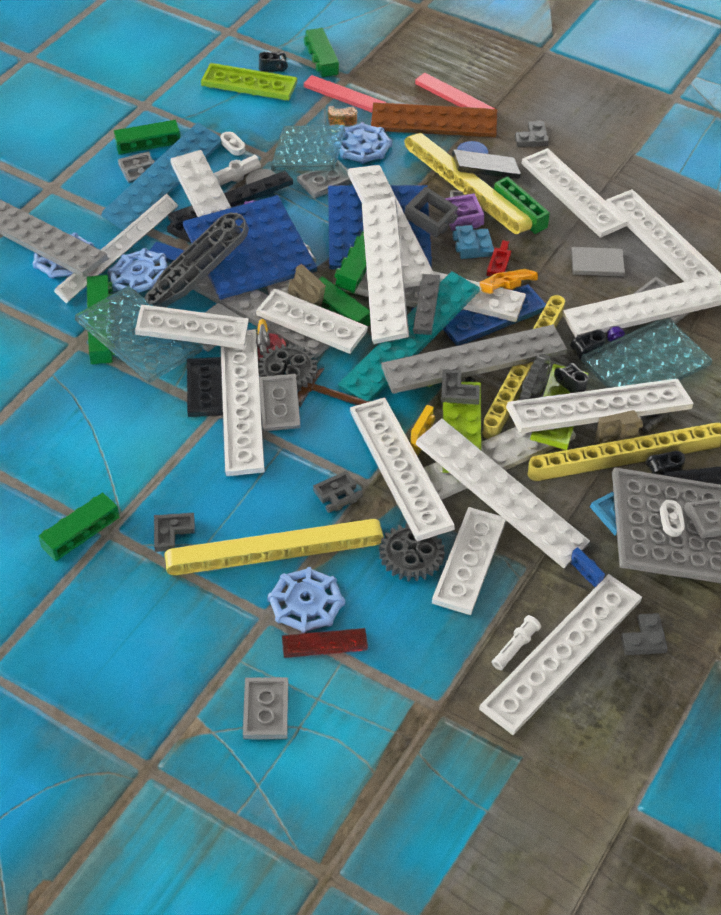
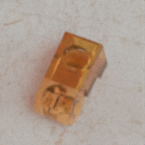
M328 106L329 127L355 125L357 123V109L354 107L335 109L334 106Z

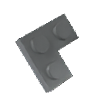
M544 121L528 122L529 132H515L517 147L548 146L549 140Z
M443 369L441 402L479 405L480 385L461 384V370Z
M194 513L154 515L155 552L175 548V534L195 533Z
M659 613L639 614L637 620L640 632L622 633L621 640L625 656L667 652V643Z

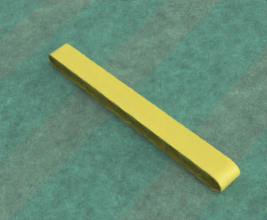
M418 133L405 138V146L411 153L459 191H462L464 195L475 193L482 209L512 233L519 234L531 229L532 221L529 216L475 174L458 171L454 158L425 135Z
M554 295L550 297L533 329L553 324L555 328L557 327L563 316L565 299L562 296ZM534 362L512 366L484 418L482 434L485 438L489 439L500 434L510 415L506 408L507 402L518 400L522 393L523 382L528 377V372H530Z
M711 423L533 456L529 461L527 474L533 481H542L644 462L650 456L656 454L659 455L672 451H680L683 454L718 448L721 447V423Z
M369 519L172 548L167 550L164 556L167 573L170 575H182L381 544V539L384 536L380 521Z

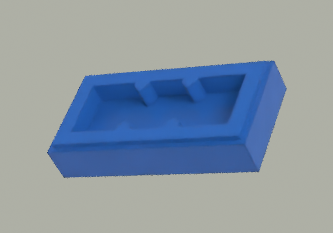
M578 547L573 550L570 563L596 587L604 579L605 574Z

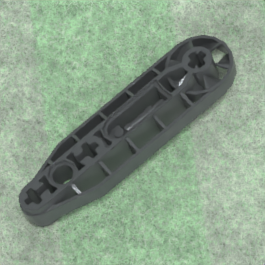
M227 213L218 218L161 273L152 289L145 295L146 304L166 308L168 305L186 296L247 237L249 228L244 217L238 213ZM237 219L243 221L240 226L235 222Z

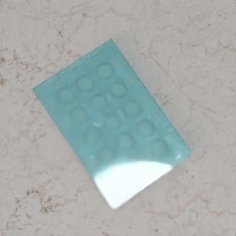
M130 286L121 289L75 315V321L148 383L153 382L181 365L188 358H192L202 352L203 346L199 343L135 335L141 304L153 305L149 304L145 298Z
M669 318L657 320L581 357V361L607 388L672 379L682 380L712 364V359Z

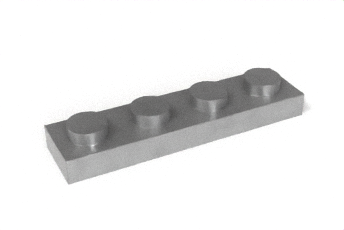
M422 274L413 328L414 334L432 335L440 275Z

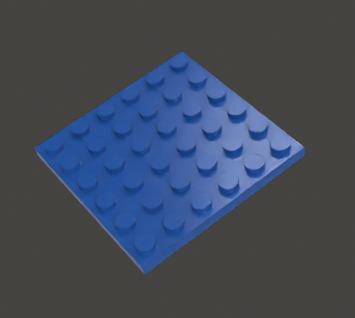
M390 185L404 213L406 205L424 187H427V185ZM328 186L329 269L341 268L343 258L348 257L347 254L350 247H354L356 237L360 236L364 230L362 202L354 186ZM427 202L419 211L429 217V205ZM408 220L432 268L430 234Z
M278 195L183 221V227L191 243L224 214L238 213L244 217L248 224L249 231L244 241L208 274L220 300L295 278L296 267L300 264H303L311 273L317 272V266ZM237 219L235 222L240 226L243 221Z

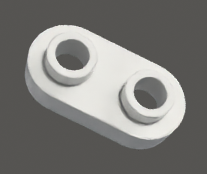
M224 132L221 134V144L231 154L238 156L245 152V143L235 133Z
M666 500L660 507L663 530L669 536L678 537L685 528L682 509L676 501Z

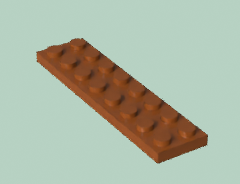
M373 102L371 126L382 127L386 132L496 137L497 109Z

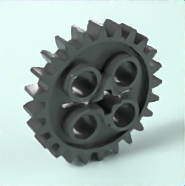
M282 344L281 348L275 346L274 351L269 348L268 353H263V358H260V363H258V372L260 377L285 375V372L286 375L296 374L297 389L301 391V386L307 388V383L312 384L313 379H316L317 360H315L314 355H311L310 350L305 352V347L299 349L298 345L292 347L289 344L288 347H285Z
M540 354L534 360L530 372H528V377L523 382L520 400L540 398L549 378L550 356Z
M406 523L405 528L398 525L397 531L391 528V534L385 533V538L381 539L379 558L382 559V565H386V571L392 570V576L400 574L399 579L407 576L408 581H410L411 577L418 581L419 576L426 579L427 573L433 576L434 570L439 571V565L443 564L445 554L441 538L437 539L436 535L416 541L408 523Z

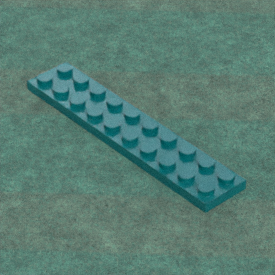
M451 271L439 285L432 335L414 334L416 306L407 315L409 337L379 343L338 384L339 389L348 395L371 402L388 385L382 370V363L418 355L480 292V287Z

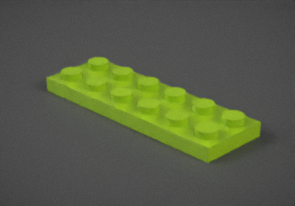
M215 63L209 64L201 79V86L281 100H290L297 85V77Z
M553 364L543 397L570 393L556 381L554 376L555 369L564 368V366ZM574 426L534 431L531 433L530 440L567 450Z
M461 382L464 385H480L479 405L443 402V420L481 450V383ZM442 467V473H449Z

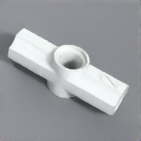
M256 155L242 161L232 160L229 163V167L214 173L220 186L230 181L239 182L244 179L245 174L261 168V163Z

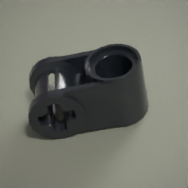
M281 51L261 52L259 54V70L263 72L285 71L288 68L286 54Z
M594 330L574 338L570 343V347L578 353L580 360H585L604 351L606 334L601 330Z
M569 363L564 368L555 369L554 376L556 381L570 393L586 391L588 375L582 372L574 363Z
M680 451L652 455L646 460V465L650 467L652 474L664 475L663 472L683 470L685 455Z

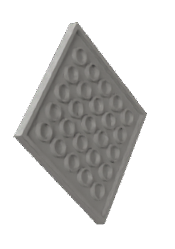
M614 467L612 479L620 568L721 583V535L701 539L684 507L687 502L721 498V485ZM666 500L676 501L682 509L685 528L678 537L669 536L663 530L660 507Z

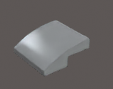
M149 151L118 159V164L128 183L134 182L155 162L152 160Z

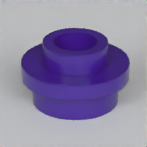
M619 326L613 327L607 331L608 341L618 342L622 340L625 332Z

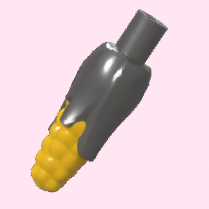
M261 319L258 323L256 344L260 348V355H263V353H267L270 339L267 323L264 319Z

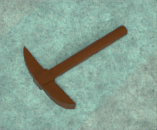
M324 368L317 370L316 379H313L312 384L307 383V388L301 386V391L298 392V405L300 407L309 391L312 392V390L355 405L370 402L315 384Z

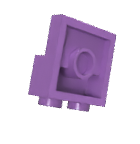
M475 193L445 198L458 207V217L453 224L450 223L449 225L451 230H455L456 226L472 225L473 228H479L481 225H484V213Z

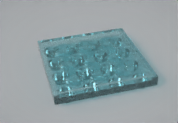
M345 125L283 126L271 164L272 171L335 170L345 133Z

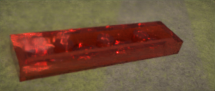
M365 628L282 636L284 658L368 650Z

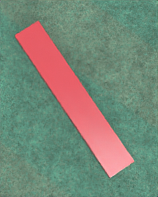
M426 73L415 80L416 85L459 107L495 109Z
M313 75L304 82V88L372 112L373 102L386 103Z

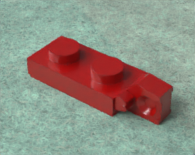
M503 240L501 247L494 249L486 276L506 272L511 257V251L508 250L509 241Z

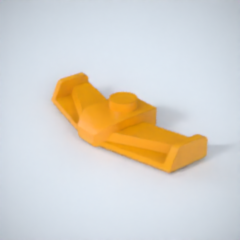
M521 269L497 273L481 281L479 284L482 292L492 294L499 287L514 290V288L521 286V280H538V272Z

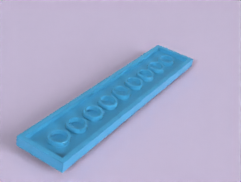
M197 122L102 211L101 216L120 229L125 230L164 195H169L180 184L170 163L171 158L202 150L205 158H207L221 145L220 136Z

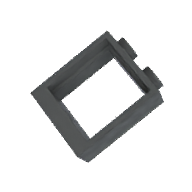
M424 187L406 205L404 214L409 221L437 238L441 233H445L450 223L453 224L456 221L458 207L429 188ZM428 202L446 215L439 222H436L419 210Z

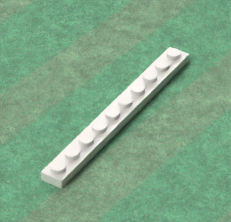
M168 194L164 195L101 249V251L107 253L108 259L87 276L100 275L164 220L168 214L172 213L178 207V204ZM73 273L56 287L54 292L67 304L87 286V276L83 278Z

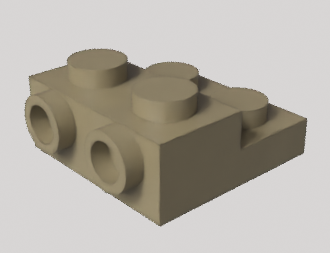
M300 264L296 267L295 278L289 281L288 293L322 307L326 286L303 264Z
M635 410L600 417L594 441L595 445L640 437L638 430L643 427L641 417H638Z

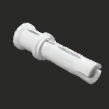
M529 615L526 616L520 628L518 627L514 630L512 639L492 660L493 666L496 669L503 670L521 646L529 643L535 631L541 629V624L536 618Z

